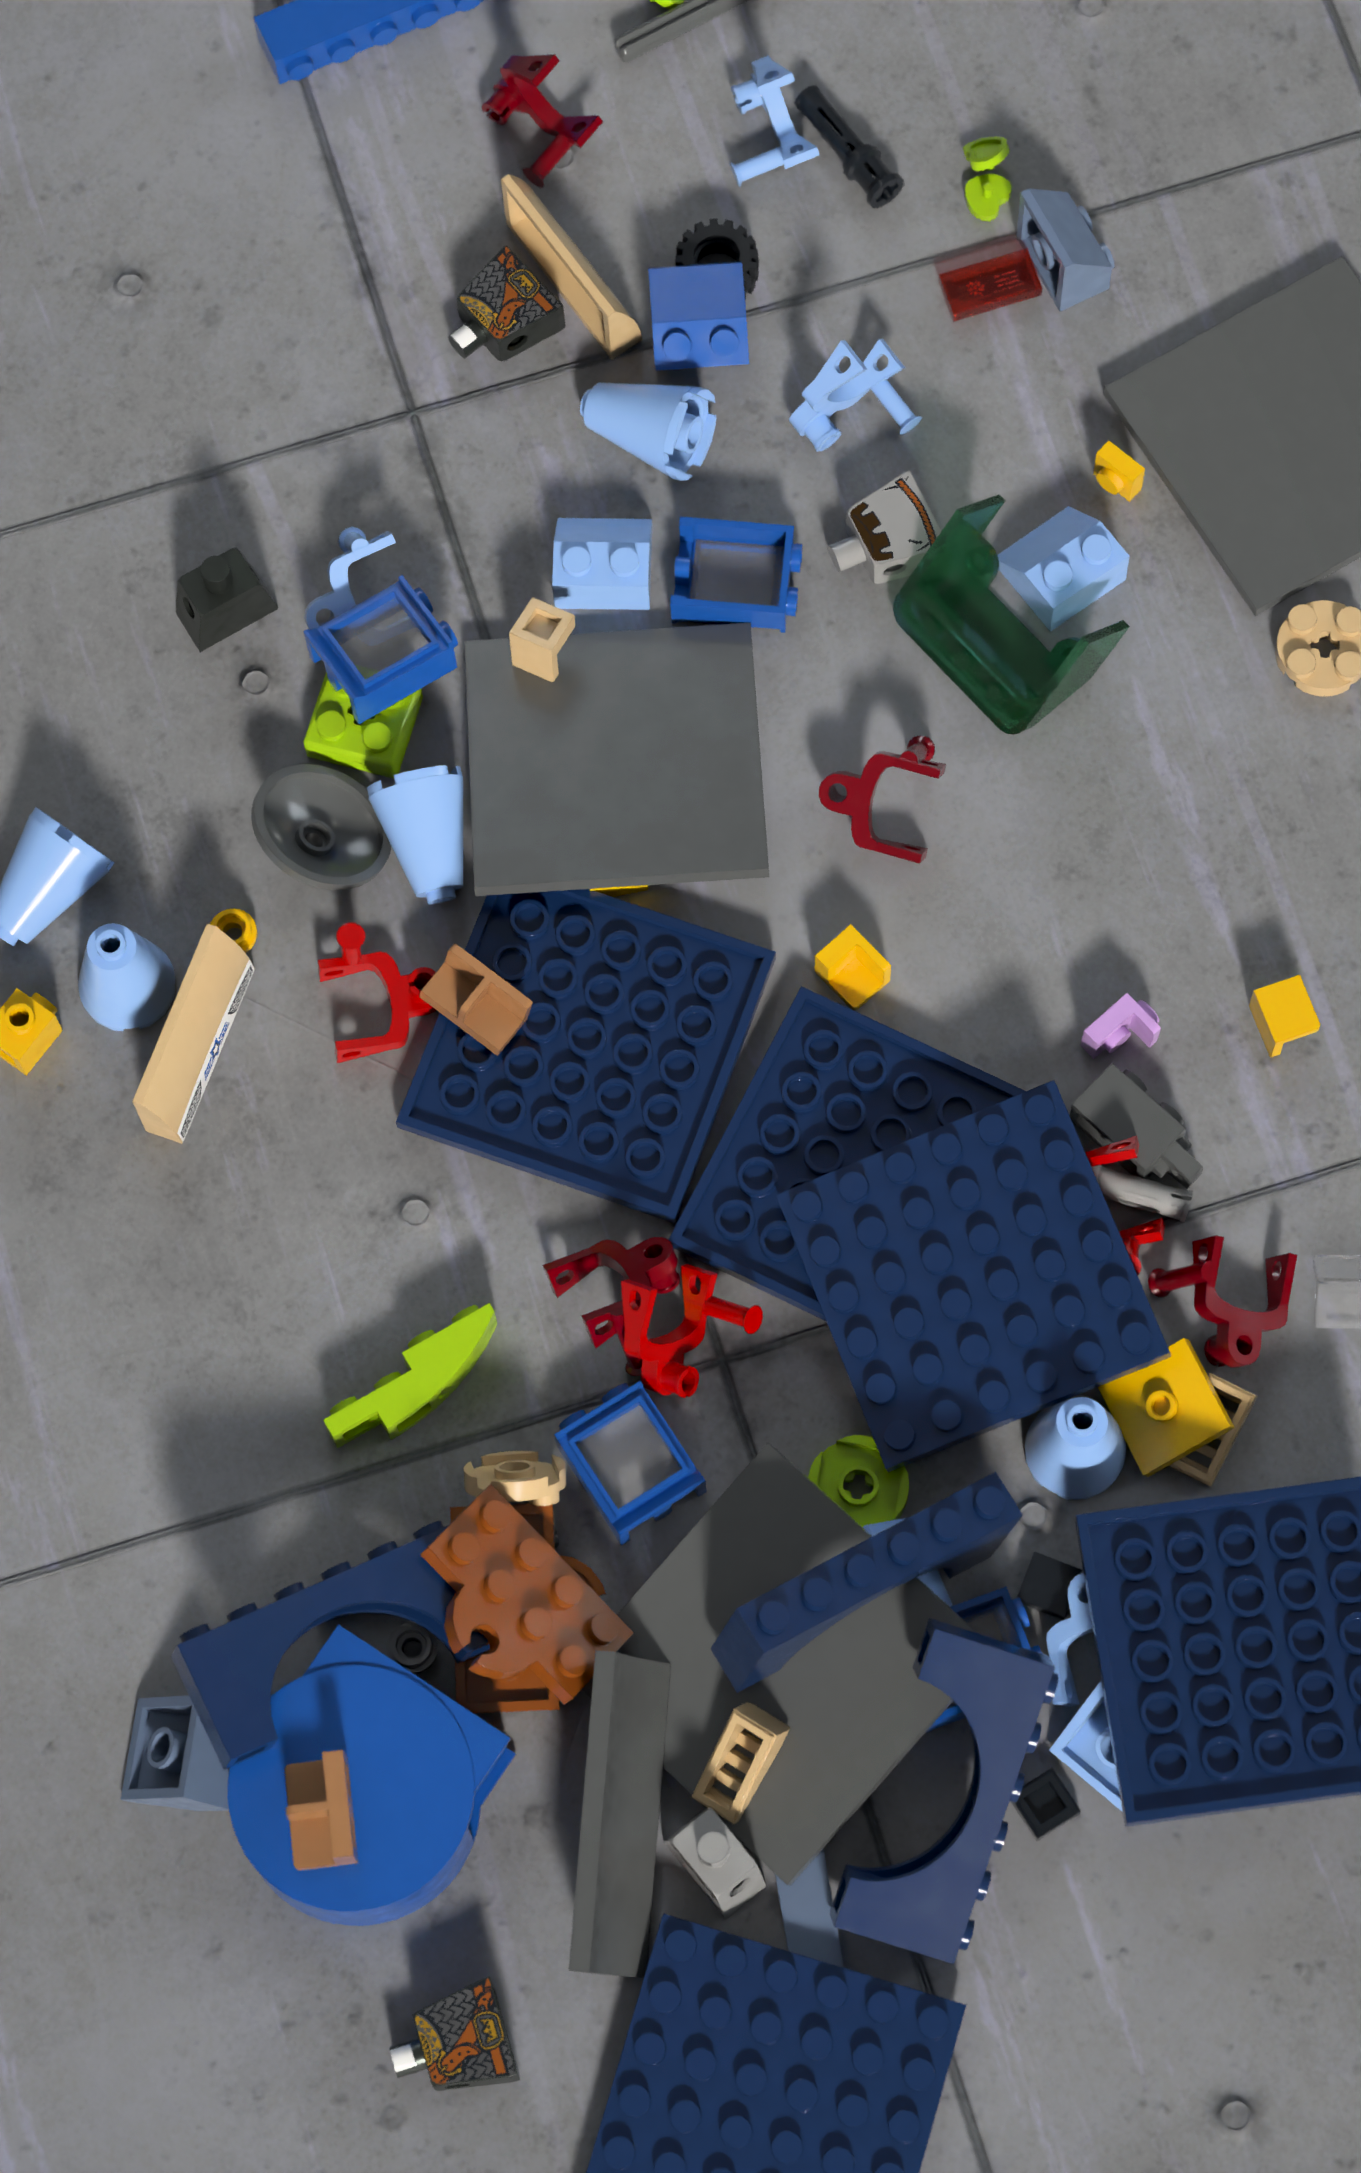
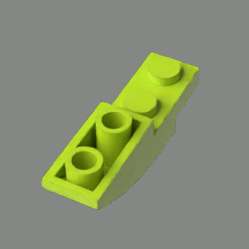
M488 1303L481 1308H478L477 1305L469 1306L458 1312L451 1319L453 1324L435 1333L434 1330H428L417 1335L408 1343L409 1349L402 1352L405 1365L409 1370L403 1375L399 1371L390 1373L375 1383L373 1386L375 1390L359 1400L355 1396L346 1398L333 1406L329 1411L331 1415L323 1419L336 1447L340 1448L380 1424L383 1425L388 1436L393 1440L434 1411L456 1390L486 1349L497 1326L495 1311L491 1304Z

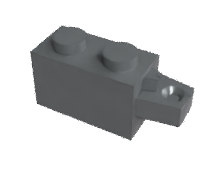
M1112 1063L1072 1103L1070 1111L1072 1122L1099 1147L1137 1136L1140 1144L1138 1157L1117 1163L1131 1175L1148 1179L1153 1173L1162 1178L1167 1172L1188 1189L1202 1174L1203 1166L1187 1152L1192 1144L1184 1137L1186 1128L1182 1125L1184 1123L1182 1117L1169 1104L1162 1102L1159 1105L1145 1093L1147 1088L1137 1075L1127 1069L1122 1072Z

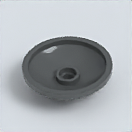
M312 764L288 766L270 775L262 783L253 800L251 809L252 827L261 848L282 871L307 885L326 890H348L362 886L375 878L382 870L389 858L392 847L368 799L367 789L355 779L340 771Z

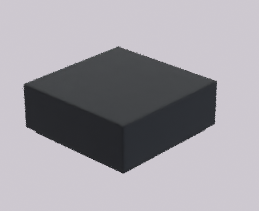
M1034 1551L1017 1598L1020 1597L1023 1605L1064 1620L1069 1607V1584L1076 1575L1082 1573V1569Z
M1053 1767L1025 1784L1016 1803L1011 1802L1036 1841L1081 1813V1810Z

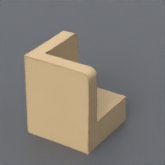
M532 597L509 632L512 665L550 682H554L559 674L557 654L575 628V615Z

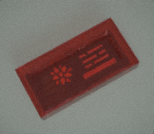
M1028 248L939 274L938 282L953 322L1042 295V286Z

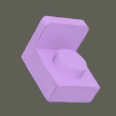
M1126 993L1084 1030L1080 1046L1093 1059L1105 1049L1111 1054L1129 1038L1131 1032L1128 1028H1130L1148 1047H1151L1157 1042L1160 1034L1159 1018L1143 1000L1136 1002Z

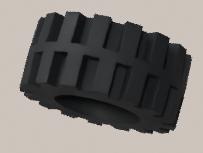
M718 218L709 219L710 225L704 226L702 221L694 224V233L688 229L683 234V242L679 241L677 244L675 266L697 265L700 259L712 253H725L733 257L736 262L742 261L746 300V292L752 294L759 274L758 249H756V243L752 235L747 237V229L741 225L734 229L733 221L725 219L724 225L718 224Z

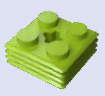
M356 666L365 680L379 672ZM326 672L303 741L306 755L310 758L394 779L393 775L399 774L423 699L422 688L371 717L372 719H367L363 722V725H357L349 696L343 688L339 691L333 688Z

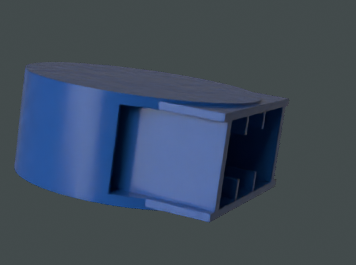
M338 1624L304 1675L283 1686L271 1696V1715L278 1739L271 1749L230 1767L227 1797L232 1826L242 1850L263 1880L280 1898L302 1913L322 1921L348 1926H367L393 1921L415 1912L436 1898L453 1881L466 1862L475 1842L481 1806L516 1756V1753L507 1748V1744L511 1740L510 1737ZM344 1750L349 1764L358 1863L299 1871L294 1867L290 1821L286 1816L285 1809L288 1807L285 1767L288 1764L323 1760L322 1752Z

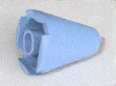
M599 382L592 389H588L584 393L580 403V414L583 416L584 424L587 428L670 478L679 481L688 480L692 477V475L686 473L692 464L699 467L702 465L712 443L716 426V415L708 413V401L716 403L715 397L709 389L698 386Z
M447 765L416 769L393 775L395 785L383 789L381 780L368 786V799L416 897H426L428 904H438L455 899V890L464 886L463 776L460 766H455L450 773L448 772Z
M35 807L27 819L0 884V938L12 946L18 940L28 944L103 878L114 865V862L52 817Z
M116 923L105 924L98 927L88 939L78 979L79 996L85 1010L97 1023L113 1031H124L123 1029L137 1027L140 1029L146 1028L164 1016L174 1000L175 973L173 965L164 951L154 943L123 925Z
M1076 1397L1047 1407L1036 1416L1026 1435V1463L1034 1480L1042 1487L1044 1486L1049 1491L1057 1494V1496L1067 1500L1089 1499L1105 1492L1119 1476L1126 1458V1442L1119 1424L1104 1407L1091 1398Z

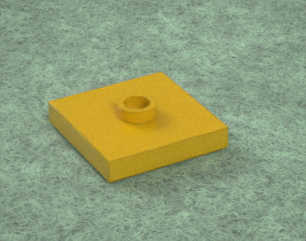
M1182 1338L1168 1346L1171 1357L1098 1387L1112 1416L1119 1424L1123 1437L1143 1476L1146 1477L1152 1476L1235 1428L1191 1342L1186 1338Z

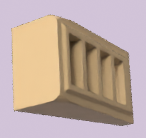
M1210 1373L1208 1377L1216 1392L1240 1404L1236 1413L1225 1408L1235 1428L1217 1438L1221 1440L1218 1449L1206 1444L1195 1450L1213 1459L1209 1468L1187 1457H1183L1169 1466L1212 1487L1258 1396Z
M747 1702L734 1708L691 1798L707 1808L711 1807L715 1813L731 1823L736 1824L739 1822L778 1754L790 1727L752 1703ZM745 1729H747L748 1731H750V1732H752L753 1734L757 1735L758 1737H760L761 1739H763V1741L760 1740V1739H758V1738L755 1737L754 1735L750 1734V1733L747 1732ZM739 1744L755 1754L754 1759L751 1760L735 1750V1746ZM726 1762L746 1774L744 1780L724 1769L723 1767ZM717 1780L737 1792L735 1799L712 1787Z

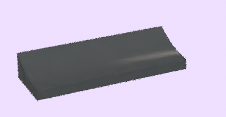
M595 1651L569 1971L644 1978L646 1973L671 1673L670 1663L632 1657L618 1652Z

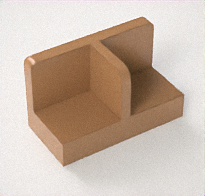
M455 943L448 950L445 962L424 986L419 996L497 1056L525 1023L533 1004L528 997Z
M344 1750L322 1752L323 1760L288 1764L285 1767L288 1807L285 1809L286 1816L290 1821L294 1867L299 1871L358 1863L349 1764Z

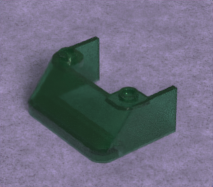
M998 494L955 511L895 597L893 613L896 622L905 633L997 728L1004 733L1014 735L1035 726L1088 682L1130 626L1122 620L1082 636V638L1069 637L1061 640L1049 651L988 589L998 574L999 559L993 546L982 534L1005 503V499Z

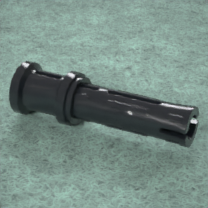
M817 85L804 89L797 96L794 104L844 162L843 170L845 176L850 181L856 180L866 192L867 202L872 208H880L891 202L903 188L904 180L898 173L890 172L880 160L881 152L874 145L862 142L845 119L821 93Z

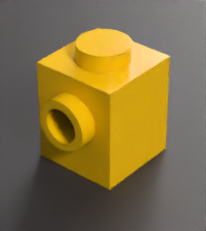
M16 988L0 1008V1058L27 1076L63 1031L55 1015L58 1011L57 1008L36 992L29 997Z

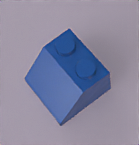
M742 261L648 268L655 371L749 364Z

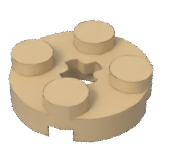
M1327 600L1313 601L1293 607L1279 629L1275 646L1276 661L1283 674L1286 672L1288 677L1296 682L1295 686L1298 689L1315 696H1334L1350 689V686L1361 677V611L1356 607H1347L1339 602ZM1319 639H1327L1330 643L1335 644L1337 649L1331 650L1329 657L1324 658L1320 657L1318 649L1311 648V644L1318 643Z
M534 1451L492 1453L481 1456L482 1466L473 1468L471 1461L465 1464L464 1487L468 1494L477 1497L485 1488L492 1484L508 1502L529 1500L530 1504L536 1506L553 1505L560 1500L559 1491L566 1487V1464L562 1458L552 1454V1464L539 1462L538 1452Z

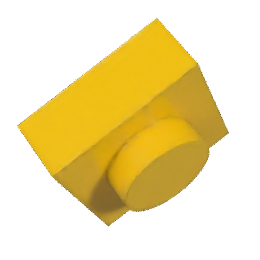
M1108 440L1096 453L1093 474L1096 475L1098 483L1106 491L1114 495L1119 493L1130 502L1142 489L1145 468Z

